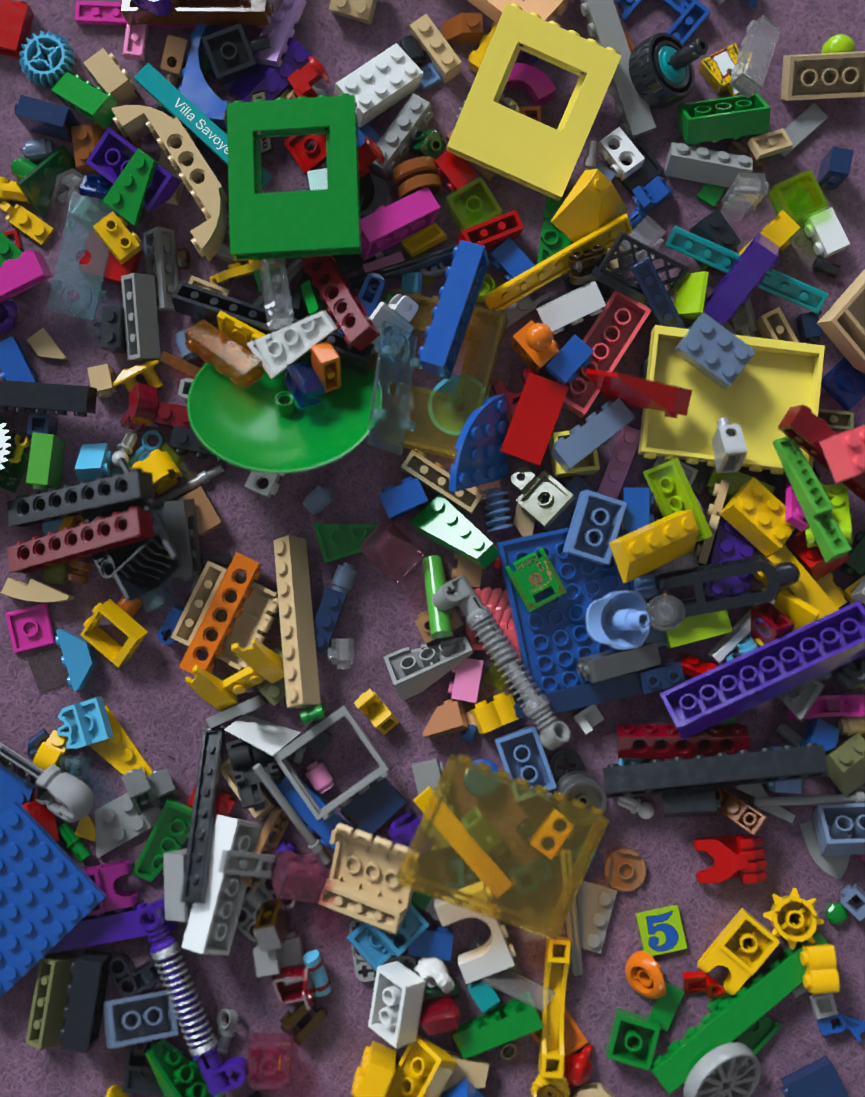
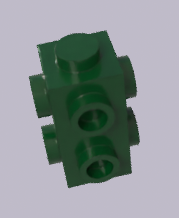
M859 531L854 536V543L851 546L852 550L848 552L849 560L841 565L843 567L841 570L851 577L865 575V531Z

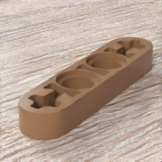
M277 806L270 812L252 853L261 854L264 852V854H274L290 821V818L281 807ZM271 832H273V838H272V840L269 842V841H268L269 834H270ZM241 875L242 884L250 888L258 887L263 880V877L253 876L251 879V876Z

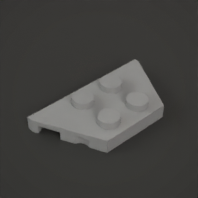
M127 792L95 810L97 858L153 827L162 809L158 807L138 816Z

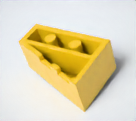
M782 210L760 233L779 246V249L783 252L791 244L789 240L799 230L800 226ZM750 242L738 254L741 255Z

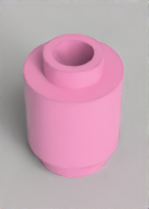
M314 761L306 767L305 776L315 791L318 790L322 794L334 786L333 778L323 762L318 763Z

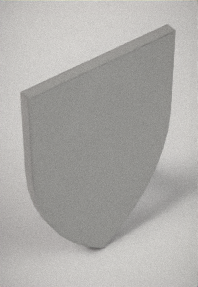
M813 820L800 824L807 848L815 863L829 875L841 879L847 869L850 855L821 856Z

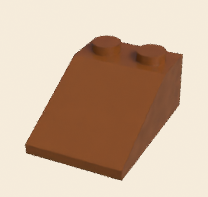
M98 124L71 127L75 164L82 175L99 173L86 163V160L107 130V128L104 129ZM117 125L108 126L109 128L113 129L114 131L122 135ZM139 140L132 143L140 149Z

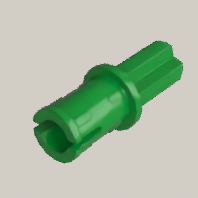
M67 822L58 827V831L68 844L66 846L67 849H71L80 863L92 855L82 842V837H78Z

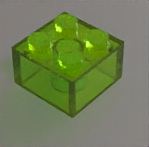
M811 169L774 185L767 194L776 215L784 210L797 224L807 221L811 216L824 211L829 206Z
M482 177L446 196L445 206L460 231L498 217L503 212Z

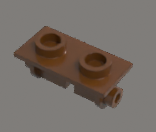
M741 136L739 139H734L727 151L731 154L745 155L753 158V171L759 175L772 157L768 156L756 160L747 145L748 138Z

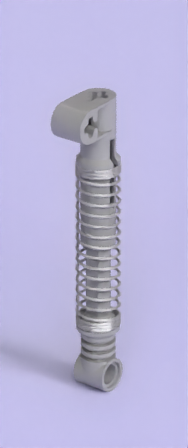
M465 575L446 582L433 594V605L441 611H447L459 605L466 616L468 627H470L471 631L475 630V637L478 636L480 638L479 643L482 642L484 644L482 648H486L488 651L486 654H490V660H494L495 664L493 666L501 667L497 672L504 669L505 674L501 678L507 675L509 679L505 683L510 681L513 683L509 689L516 688L517 691L512 695L520 694L516 701L523 699L524 703L520 705V707L526 705L522 709L523 713L528 718L535 719L536 722L534 724H538V730H542L540 732V741L543 746L553 750L568 741L570 738L569 728L565 723L555 721L556 716L552 717L554 713L553 711L549 712L551 709L549 707L550 702L546 695L538 696L541 688L534 690L538 683L530 684L534 677L527 678L530 671L523 672L526 665L519 666L522 659L515 660L519 653H514L515 647H510L511 641L506 640V635L503 636L504 630H499L500 624L495 623L496 618L491 617L493 613H491L488 607L483 605Z

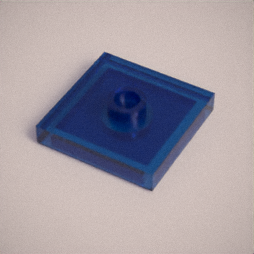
M844 356L822 378L821 387L846 411H849L865 395V374L855 369Z

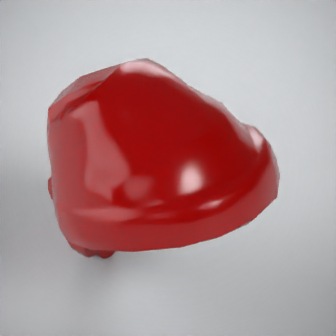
M592 1044L584 1046L581 1053L564 1057L563 1077L567 1079L568 1086H582L591 1078L592 1063L590 1061V1054L593 1050Z

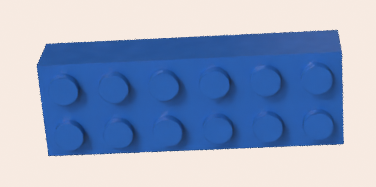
M460 240L458 247L455 246L453 250V262L451 267L448 266L445 274L446 283L444 286H441L438 295L440 299L438 306H435L432 311V324L427 327L425 344L420 347L418 352L419 361L426 373L446 379L451 378L490 263L485 246Z

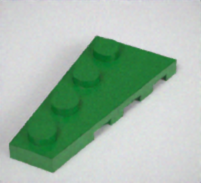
M546 196L537 264L571 244V240L551 222L565 199L563 198L557 201Z

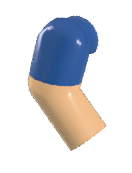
M471 711L466 712L469 728L461 732V738L465 742L473 741L478 733Z

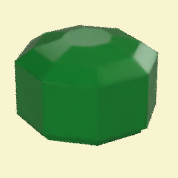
M830 903L825 908V917L832 924H843L848 918L847 909L840 903Z

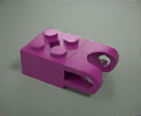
M122 860L81 868L107 895L86 916L132 907L139 902L137 892L123 891L117 884L118 877L127 875L133 869L132 860Z

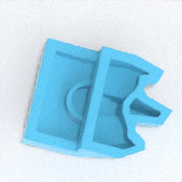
M102 696L65 707L58 715V718L64 721L65 725L57 729V736L68 737L66 749H77L114 737Z

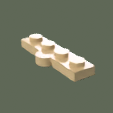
M721 479L720 484L715 483L712 494L716 496L714 504H709L707 516H710L708 525L713 536L704 539L703 544L698 543L695 556H699L698 562L702 564H707L720 520L719 513L722 511L730 484L728 480Z

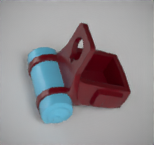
M317 950L304 954V964L281 968L279 974H273L272 983L280 1004H298L304 1000L307 1010H311L315 995L322 997L331 992L330 979L327 976L323 958Z

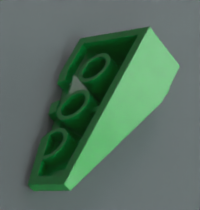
M160 1038L145 1053L165 1097L224 1096L225 1092L215 1096L210 1095L198 1064L183 1056L180 1050L165 1039Z

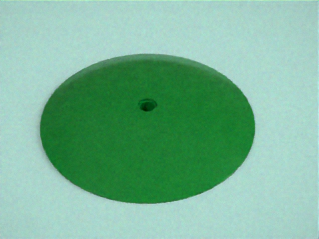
M224 348L211 357L195 376L187 398L188 418L200 442L220 459L237 467L255 472L273 474L297 473L328 465L344 457L363 442L378 419L381 406L380 386L372 368L368 375L341 367V388L322 393L315 379H313L311 356L304 354L279 375L271 379L255 356Z

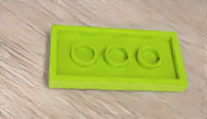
M678 457L643 472L651 492L654 493V498L663 517L676 511L692 510L699 529L696 542L713 536Z

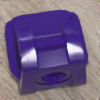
M412 810L395 820L388 831L395 845L400 844L411 848V851L416 853L417 859L436 843L434 836L429 837L423 826L426 822L423 816L417 817Z

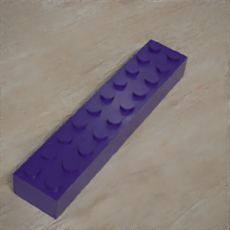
M860 601L852 603L660 693L664 706L682 740L865 656V608Z

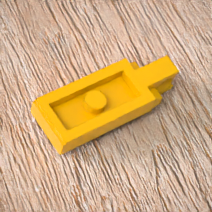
M4 200L0 204L2 211L8 214L6 219L9 223L43 247L55 232L54 228L18 204L12 207Z

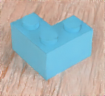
M107 443L82 444L75 466L78 483L83 480L96 481L95 478L100 476L109 477L113 453L109 451Z

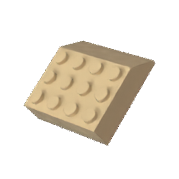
M865 269L817 322L819 327L850 364L864 374Z

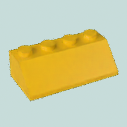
M692 510L676 511L609 542L623 583H627L694 551L699 529Z
M417 1035L416 1041L408 1045L397 1065L385 1097H440L458 1062L444 1049Z

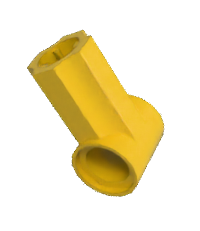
M0 176V200H6L7 203L10 200L30 203L17 186V182Z

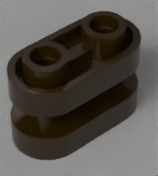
M593 245L590 249L572 252L567 257L568 267L573 269L569 272L570 283L582 285L595 281L596 279L591 272L595 266L599 267L607 254V249L602 245Z
M314 998L311 1010H307L303 1000L302 1003L295 1004L296 1008L292 1013L287 1011L280 1019L282 1023L280 1028L286 1034L291 1029L296 1033L292 1040L298 1046L311 1035L328 1015V1012L322 1006L318 1010L313 1007L316 1002ZM307 1013L310 1018L301 1026L298 1022Z

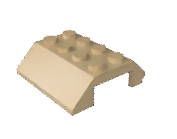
M207 561L171 635L172 639L187 646L190 645L227 571L226 568ZM239 574L237 575L239 584H243L247 580V578ZM255 582L251 585L253 591L249 599H244L241 605L244 607L242 614L238 619L235 618L232 624L234 626L232 634L229 638L226 637L223 642L225 647L220 657L216 656V658L238 670H243L248 665L232 650L231 645L238 643L241 648L246 649L253 646L252 639L263 644L266 637L262 636V633H268L275 619L271 616L272 612L277 614L279 610L278 593ZM235 591L229 592L227 596L230 603H234L237 600V593ZM221 610L218 613L219 621L224 622L227 620V612ZM215 629L210 630L208 634L209 639L215 641L218 638V632ZM205 648L201 649V651L208 654V651Z
M339 823L332 831L330 839L331 844L336 843L330 876L321 883L317 904L396 934L412 898L419 865L416 853H413L411 848L400 844L394 846L391 841L377 836L374 838L372 834L358 829L354 831L353 827Z

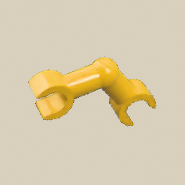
M17 434L14 438L16 447L13 455L15 457L8 459L11 463H19L24 448L30 445V438L28 437L25 438L24 443L20 444L21 436Z

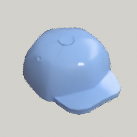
M634 590L615 591L591 603L586 613V627L591 639L615 649L641 647L649 634L651 616L646 612L649 607L643 596Z

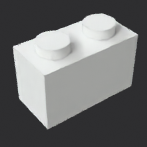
M832 207L811 216L804 223L805 233L808 237H811L814 243V252L816 255H820V257L827 258L850 245Z

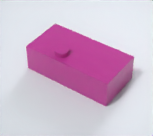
M425 187L387 207L381 206L374 213L361 219L362 254L360 256L363 260L400 243L401 240L434 223L440 206L429 188Z

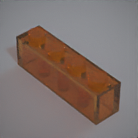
M202 319L184 332L186 347L191 352L199 355L204 362L213 365L218 372L228 376L233 383L239 384L246 389L264 376L262 360L206 320Z

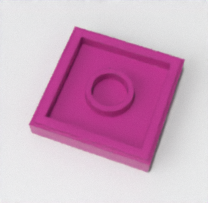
M48 603L5 613L14 654L56 644Z

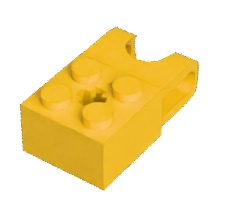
M742 907L698 960L697 968L707 973L719 965L727 967L729 973L723 982V987L729 995H734L747 979L758 970L780 941L768 928ZM749 937L751 942L749 944L747 942L743 944V940Z

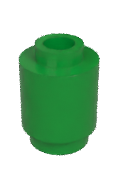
M23 157L14 159L11 164L12 175L22 179L37 165Z

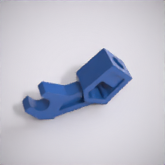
M840 1012L836 1015L816 1019L819 1032L822 1035L840 1033L844 1029H848L855 1040L861 1042L860 1034L865 1032L864 1020H859ZM830 1019H837L839 1021L838 1025L834 1024L832 1026Z

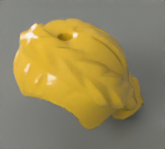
M539 1074L532 1083V1097H569L570 1095L568 1081L565 1077L563 1079L541 1077Z

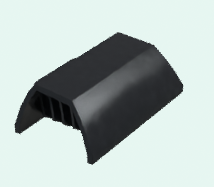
M120 457L118 459L120 466L125 473H129L130 466L125 458ZM149 500L81 515L84 522H94L95 518L111 517L112 513L128 512V509L131 507H142V510L152 511L153 538L91 555L101 575L106 579L116 580L126 601L135 600L159 588L182 564L181 557Z

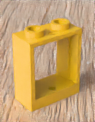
M109 599L102 604L100 602L92 610L94 614L84 622L83 626L85 628L80 635L119 668L131 658L148 631ZM104 617L129 637L123 647L99 627Z

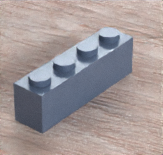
M620 398L614 402L609 400L601 407L603 409L602 412L598 415L596 412L592 413L585 419L587 422L581 427L578 424L569 431L571 436L567 439L561 437L553 444L555 448L550 453L565 472L635 418Z

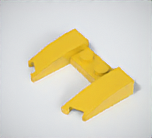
M252 639L253 646L246 649L241 648L238 643H234L231 645L232 650L248 667L222 681L198 665H195L192 670L196 676L194 679L186 677V683L201 698L222 712L238 703L237 695L244 693L264 680L273 684L284 678L283 658L255 639Z

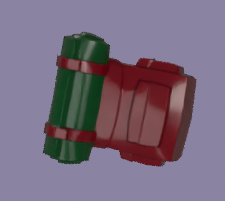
M452 978L455 986L454 990H451L449 993H444L438 985L430 988L425 984L421 1006L423 1012L420 1014L422 1028L428 1035L458 1029V1024L461 1023L460 1010L458 1005H455V998L459 997L461 986L456 978Z

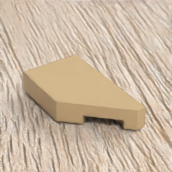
M44 328L27 339L39 357L67 360V357Z
M517 503L513 524L522 537L530 536L533 534L535 518Z

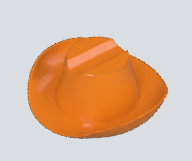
M645 951L633 953L625 965V976L631 988L649 999L664 997L666 995V987L661 966Z

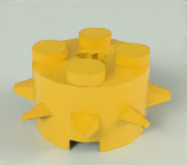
M793 888L788 896L780 897L774 893L772 895L774 903L770 911L763 913V917L770 920L773 927L772 934L775 937L782 936L787 939L790 949L795 948L797 941L807 940L813 944L815 942L813 934L816 931V926L824 924V920L816 917L817 913L813 908L817 900L813 898L806 901L800 898L797 888ZM791 914H797L795 916V919L797 920L795 923L792 921L789 922Z

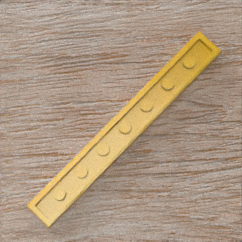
M624 213L482 296L489 313L493 316L572 270L568 267L567 257L572 252L590 249L593 245H602L607 249L613 245L620 232L629 236L633 234L629 216Z

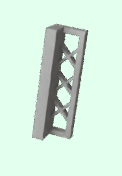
M157 226L143 233L146 274L154 275V279L157 276L155 290L156 299L157 297L159 299L157 313L163 310L175 312L171 298L179 284L178 266L175 258V230ZM151 237L154 238V242H153L152 246H151Z

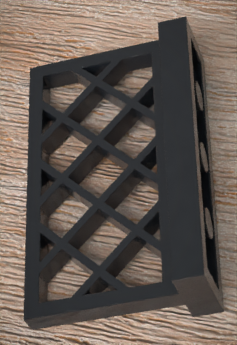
M620 232L599 267L595 266L591 272L595 279L650 307L638 282H634L637 281L635 277L627 279L624 276V271L630 269L629 266L638 262L635 252L646 250L647 256L650 257L651 261L663 259L664 267L658 268L656 271L658 273L665 271L666 280L662 282L664 285H668L667 292L671 298L689 271V267ZM625 239L630 242L631 249L620 252L619 246ZM632 254L633 263L623 266L621 257ZM618 259V268L612 270L606 268L611 260ZM676 267L681 269L676 277L670 278V269Z

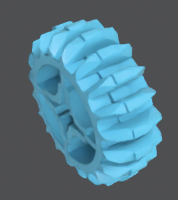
M49 30L45 35L43 31H40L39 36L33 33V39L26 38L27 45L21 44L24 51L19 52L21 57L19 63L22 66L23 73L36 85L42 84L46 88L49 83L51 87H54L55 82H58L66 72L73 74L71 67L76 66L74 61L76 59L71 44L68 43L66 38L61 37L60 34H53ZM44 54L47 55L50 64H48V62L46 61V57Z

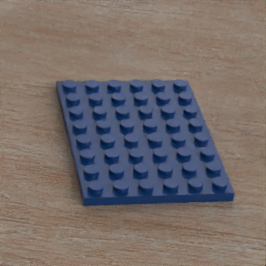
M620 525L617 539L624 536L622 525ZM570 527L497 543L522 665H526L523 671H530L527 678L534 677L530 684L538 683L534 690L541 688L539 694L589 682L583 680L582 676L578 675L576 667L579 664L578 658L617 650L592 640L588 635L586 613L589 605L611 592L635 591L633 580L623 583L613 553L609 565H600L562 553ZM542 547L567 592L528 613L504 567L509 565L512 572H514L515 570L511 563L534 551L538 558H540L537 550ZM548 587L533 595L536 603L553 594Z
M18 801L14 802L0 816V998L107 896Z

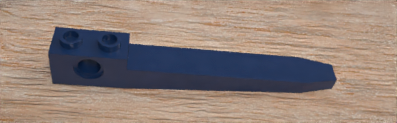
M670 662L594 683L586 682L541 693L538 696L545 694L550 702L549 707L551 709L549 712L553 711L556 714L641 693L647 694L672 688L684 683L685 679L681 663ZM523 700L513 704L516 718H528L523 713L524 711H522L526 705L520 707L524 703Z

